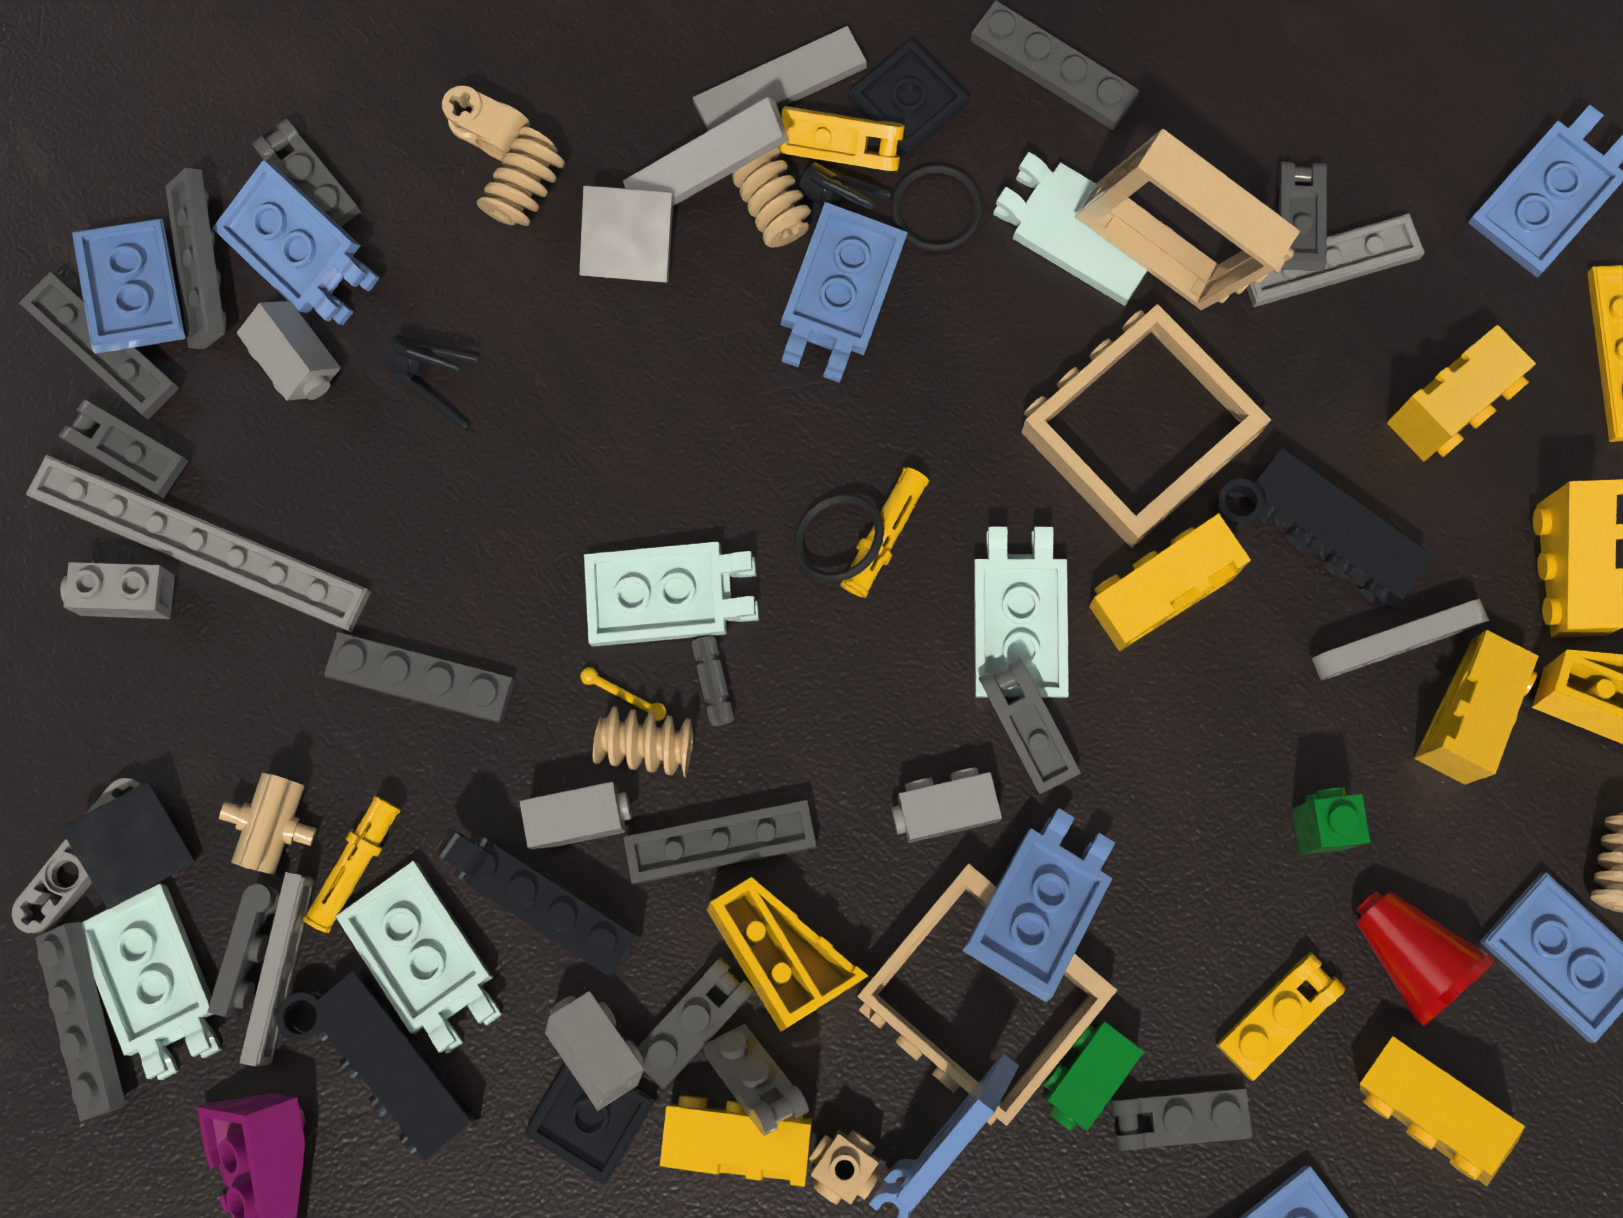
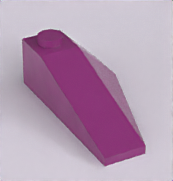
M269 1093L197 1106L204 1152L209 1168L212 1169L219 1166L227 1190V1194L219 1197L223 1211H229L232 1218H297L305 1150L303 1134L305 1117L301 1106L298 1104L297 1097Z

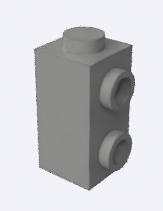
M291 301L259 303L237 331L238 336L248 348L249 354L258 361L272 380L275 389L283 395L286 401L306 398L314 400L328 391L330 388L329 382L341 369Z
M69 562L67 576H64L61 582V598L64 602V608L80 616L171 619L175 575L160 565Z
M975 767L951 773L952 781L934 785L932 778H926L905 784L907 792L899 793L897 798L899 805L891 807L897 834L906 833L908 843L998 823L1002 816L991 772L979 775L978 768Z
M613 782L520 801L527 847L534 851L625 833L624 821L632 819L627 792L619 793L618 786Z
M589 991L577 999L574 996L566 997L551 1009L545 1034L597 1111L638 1085L644 1070L642 1067V1056L633 1042L630 1040L624 1041L615 1028V1017L604 1002L598 1003Z

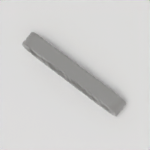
M1477 599L1315 656L1312 658V661L1321 681L1470 630L1488 622L1489 618L1481 599Z
M121 778L114 781L106 788L87 813L117 798L123 791L128 792L143 783L130 778ZM67 839L59 846L13 905V922L18 929L26 933L44 934L56 928L92 884ZM71 861L78 867L79 877L71 887L64 888L58 883L57 872L60 866ZM46 886L49 891L62 896V899L49 898L51 893L45 892L43 890ZM45 903L41 909V912L45 915L44 920L30 921L34 916V913L30 910L31 905H42Z

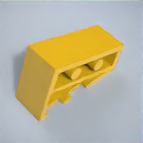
M1496 325L1466 350L1453 364L1442 370L1423 390L1417 391L1387 424L1423 462L1436 451L1444 457L1464 439L1458 433L1468 423L1476 429L1497 411L1491 403L1500 395L1508 401L1529 383L1523 375L1536 363L1499 325Z
M1623 480L1569 481L1536 505L1537 508L1533 514V529L1536 535H1540L1542 552L1538 557L1537 567L1539 577L1545 580L1546 589L1542 614L1545 624L1550 626L1551 638L1607 636L1623 628V568H1616V539H1623V523L1616 524L1617 495L1623 494Z
M1217 514L1196 529L1191 527L1172 539L1170 541L1172 545L1161 553L1157 554L1156 551H1152L1132 565L1135 570L1124 578L1120 579L1116 574L1094 589L1097 596L1094 597L1089 607L1119 651L1232 581L1251 561L1220 514Z
M1488 630L1472 638L1414 759L1464 785L1495 775L1511 730L1516 722L1523 697L1530 691L1536 680L1537 672L1533 670L1539 656Z
M1578 650L1564 651L1544 667L1532 708L1623 744V654Z
M752 877L711 901L707 908L709 915L780 1032L868 977L859 967H855L832 948L833 945L822 936L819 937L800 921L794 912Z
M1393 1036L1360 1082V1091L1366 1095L1363 1102L1369 1108L1386 1119L1393 1115L1408 1127L1406 1133L1430 1150L1435 1147L1451 1159L1449 1163L1472 1180H1479L1485 1186L1489 1185L1520 1139L1525 1128L1523 1124Z
M679 1096L678 1104L670 1103L666 1106L660 1166L711 1174L729 1173L746 1175V1179L763 1180V1177L790 1180V1185L805 1187L813 1118H803L802 1115L797 1119H793L790 1116L777 1123V1130L763 1136L738 1101H727L726 1109L707 1107L708 1098Z

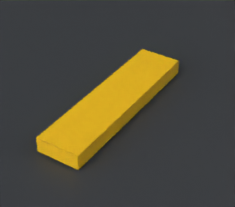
M1623 265L1592 267L1587 272L1609 442L1623 441Z

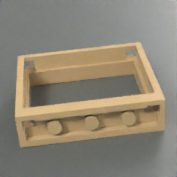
M1163 128L1098 181L1075 216L1076 219L1200 310L1216 302L1222 304L1232 293H1242L1252 282L1259 284L1272 271L1279 273L1284 263L1293 257L1295 250L1291 248V245L1300 233V230ZM1150 181L1241 248L1242 251L1217 264L1128 197Z
M1158 304L1147 314L1142 310L1135 313L1122 327L1125 333L1115 342H1112L1109 338L1103 341L1091 353L1089 357L1092 359V362L1080 371L1077 367L1071 369L1058 382L1057 387L1060 390L1047 400L1044 396H1041L1032 403L1024 413L1027 418L1021 432L1131 548L1136 546L1257 438L1271 421L1253 400ZM1152 332L1240 424L1135 516L1050 427L1048 422Z
M970 864L963 869L857 996L864 1002L859 1009L862 1014L880 1029L886 1022L901 1034L895 1042L916 1061L924 1054L938 1067L932 1075L953 1093L961 1086L969 1094L977 1086L978 1082L878 996V994L964 891L969 893L984 907L987 906L996 886ZM1076 954L1073 955L1064 975L1088 996L1006 1097L999 1103L996 1111L987 1121L988 1124L992 1125L996 1119H999L1006 1126L1011 1122L1116 993V988Z

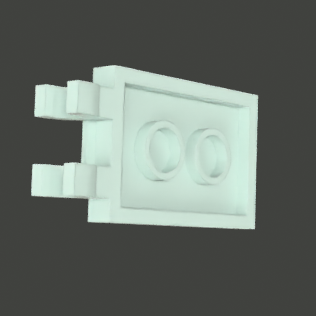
M1028 152L1019 166L1021 171L1017 175L1016 180L1035 190L1025 203L1017 193L1005 187L996 201L997 207L993 214L1018 227L1014 232V240L1126 306L1147 273V270L1075 218L1096 183L1061 162L1053 173L1040 158Z
M989 527L986 532L987 559L974 560L975 698H988L978 679L979 677L989 672L995 675L1008 668V662L1019 656L1042 698L1069 697L1067 559H1053V527H1034V531L1031 532L1032 554H1007V527ZM1018 684L1002 691L1005 698H1020L1024 696Z
M709 542L584 554L588 640L592 647L727 634L726 621H759V607L754 596L731 599L730 577L756 576L755 558L752 557L751 551L722 555L720 543Z
M412 861L336 916L409 1032L416 1034L425 1028L438 1052L445 1051V1053H450L463 1043V1040L447 1019L466 1005H468L475 1019L480 1024L484 1022L485 1025H488L503 1014L491 996L482 987V985L493 978L492 974L417 862Z
M158 884L81 923L94 979L123 1054L132 1056L139 1052L147 1079L157 1076L158 1080H163L179 1072L172 1054L165 1046L185 1037L192 1057L200 1054L202 1058H206L222 1050L215 1032L205 1019L213 1015L207 1013L212 998L166 885Z

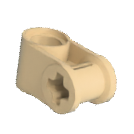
M456 86L450 89L442 100V109L448 119L452 133L502 161L505 154L512 153L510 146L513 140L520 138V128L530 127L531 124L515 108L499 103L471 87Z

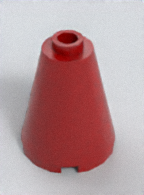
M1376 891L1357 909L1362 917L1356 924L1411 1013L1423 1026L1434 1019L1494 964V961L1487 953L1392 891L1384 897Z

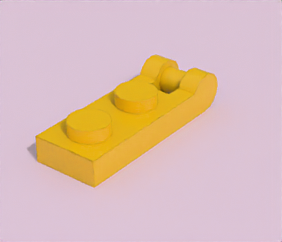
M788 106L782 108L781 119L789 141L778 146L780 153L880 170H898L900 156L896 154L898 140L903 139V124ZM869 136L881 138L879 152L867 151Z
M1312 952L1304 956L1216 1044L1251 1081H1254L1346 990V986L1336 976L1331 979L1320 968L1322 962ZM1305 980L1317 990L1309 1000L1297 990Z

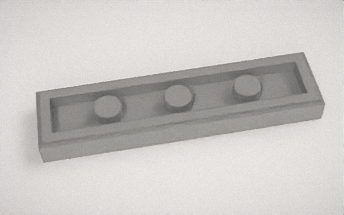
M846 26L694 96L693 103L707 131L766 97L773 99L777 108L780 109L866 69L867 61L851 31Z
M766 97L623 180L625 188L674 192V206L789 141V137L775 101Z
M1406 214L1327 237V262L1324 271L1280 270L1279 273L1272 271L1259 284L1252 282L1246 288L1253 307H1257L1419 260L1424 255V250L1411 216Z
M285 872L239 1062L241 1064L264 1066L272 1063L279 1035L276 1014L282 1001L288 997L305 926L302 918L309 910L315 880L312 877Z

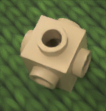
M838 1130L833 1139L824 1135L809 1157V1160L815 1164L810 1174L817 1180L813 1188L836 1205L841 1198L851 1205L857 1195L865 1200L881 1176L875 1171L879 1164L878 1158L872 1154L876 1146L854 1130L848 1136ZM848 1160L854 1165L852 1176L841 1178L836 1174L835 1166L839 1161Z

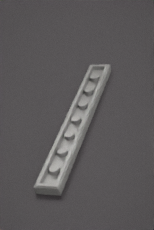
M48 455L44 457L26 492V495L32 499L352 633L371 593L366 588Z

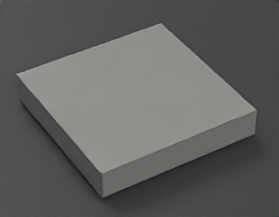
M584 185L579 275L668 282L674 192Z

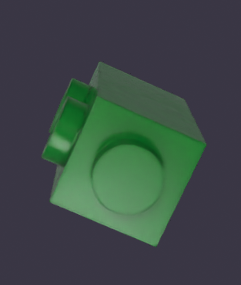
M1345 787L1316 791V794L1305 796L1306 803L1292 808L1299 855L1347 850L1370 843L1362 794L1347 796Z
M1098 1021L1094 1027L1089 1024L1072 1045L1077 1051L1068 1064L1065 1066L1059 1062L1043 1084L1048 1089L1043 1099L1052 1105L1047 1114L1069 1131H1072L1076 1124L1086 1131L1089 1130L1144 1053L1142 1049L1105 1021Z

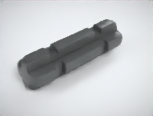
M713 636L698 638L692 641L691 645L695 661H699L696 667L704 701L709 704L706 707L709 722L712 726L729 724L733 722L734 715L730 702L726 700L729 694L721 661L717 660L719 651L716 640Z

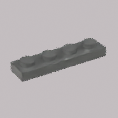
M996 0L971 33V42L1113 131L1138 97L1139 89Z
M185 167L166 185V194L188 348L205 350L225 334L227 319L225 311L221 307L219 293L221 277L215 265L213 251L215 236L209 224L207 210L209 194L207 189L204 188L202 170Z
M51 272L19 302L22 307L147 420L179 389L135 348L94 354L90 343L84 302Z
M337 632L324 676L328 679L500 724L503 723L515 682L512 677Z
M807 800L623 837L632 884L817 848Z
M81 923L63 924L35 937L38 948V960L42 966L49 993V1005L54 1014L61 1042V1053L65 1059L72 1087V1098L77 1107L79 1120L84 1121L124 1107L126 1103Z

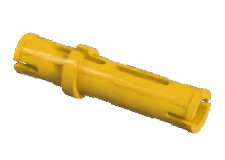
M908 467L903 468L894 489L880 512L884 525V537L880 551L864 571L850 579L841 581L840 585L848 592L858 597L866 598L882 566L889 564L892 558L890 551L920 495L929 483L928 478L919 471ZM874 525L866 539H860L856 547L859 552L851 567L858 564L870 550L874 541Z
M378 796L373 797L371 805L355 832L349 831L345 838L348 841L347 846L326 878L307 914L302 918L305 923L319 931L330 933L331 927L337 919L336 916L341 912L349 896L354 891L373 856L378 857L383 848L379 845L397 814L401 812V809Z

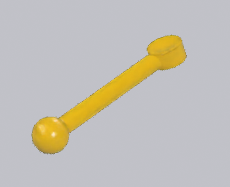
M587 667L582 670L580 679L584 684H595L648 712V714L649 712L654 713L655 722H661L665 719L667 712L662 704L646 702L601 678L594 668Z

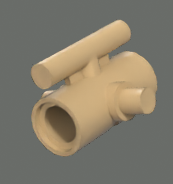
M261 773L251 804L245 802L243 806L224 802L219 819L236 824V829L242 831L231 863L275 875L285 844L291 845L295 841L309 846L312 845L317 828L301 824L300 818L294 817L305 785L276 775Z

